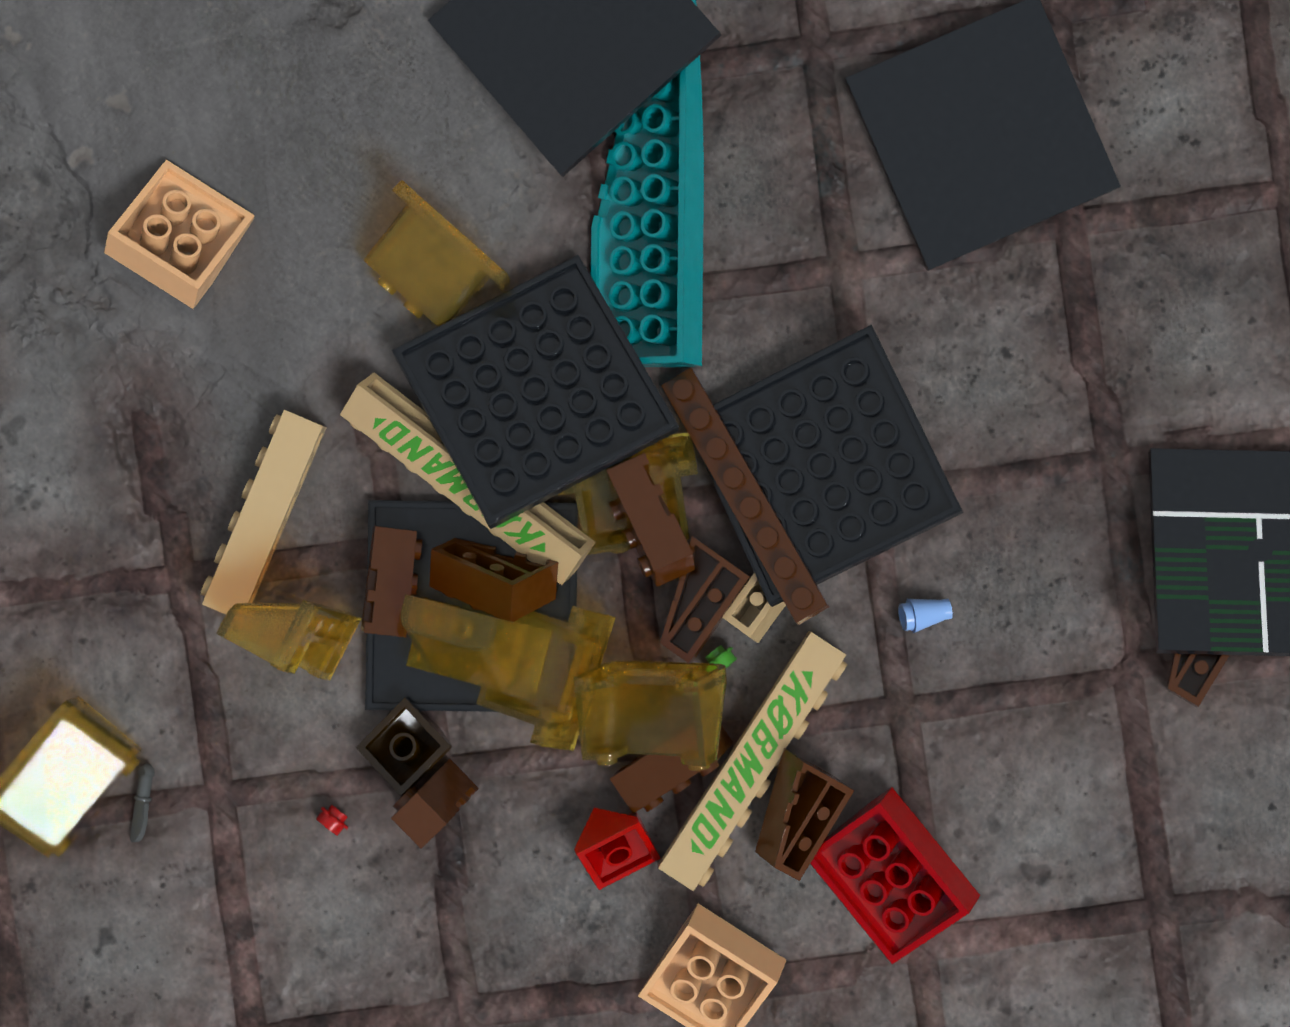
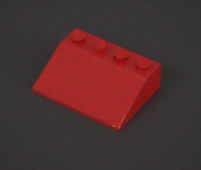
M893 787L868 803L827 836L810 863L891 964H894L969 914L980 897L977 890Z

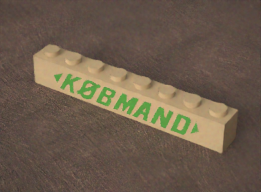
M372 373L356 386L340 414L350 422L353 428L362 431L375 441L382 450L392 454L409 471L418 474L431 484L435 491L445 495L457 504L465 514L472 516L483 524L491 534L501 538L514 548L516 552L527 554L529 561L546 565L547 560L557 561V582L563 585L577 571L596 543L594 540L544 502L490 529L425 411L376 373Z
M808 631L659 861L658 869L692 891L695 890L698 884L702 887L705 886L714 871L710 867L717 855L723 857L731 846L733 839L729 838L735 826L737 825L740 828L744 826L752 813L748 806L755 796L760 799L768 789L771 781L767 777L774 767L778 769L784 748H787L793 737L797 740L800 739L809 725L805 718L812 708L818 710L828 695V692L824 691L831 678L837 681L847 666V663L843 661L846 656L845 653L811 631Z

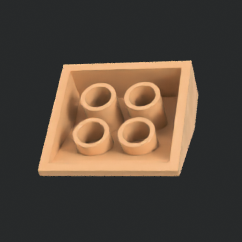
M165 160L108 232L104 253L194 309L217 278L254 220L255 215L170 161Z
M698 903L646 981L638 997L685 1027H745L778 983L786 959Z

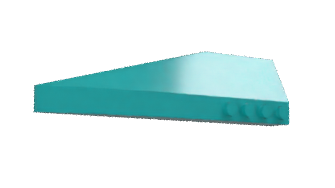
M699 55L614 131L616 132L614 146L612 150L609 149L606 161L609 164L605 184H601L598 196L601 199L598 216L594 215L591 226V277L644 367L702 366L704 146L702 81Z

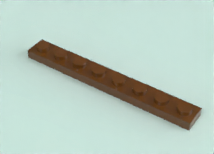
M690 367L661 385L795 622L800 625L829 608L828 603L694 370Z

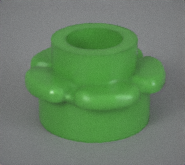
M720 645L705 657L709 662L705 669H710L717 676L737 660L731 652L733 647L725 650Z

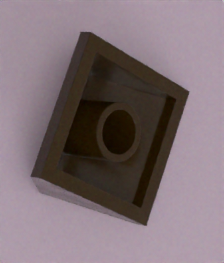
M404 698L356 748L402 797L452 748V745L441 728L407 698Z

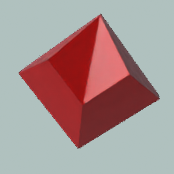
M594 807L574 848L576 855L598 890L661 859L638 812L622 814Z

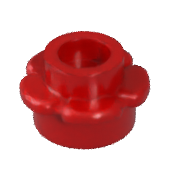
M331 805L328 809L325 807L320 808L322 811L316 820L338 836L344 828L348 829V826L344 823L348 817L334 805Z

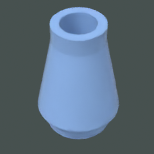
M948 598L941 600L907 599L906 603H901L898 606L902 629L904 631L911 630L913 633L944 620L952 619L953 616L952 606Z

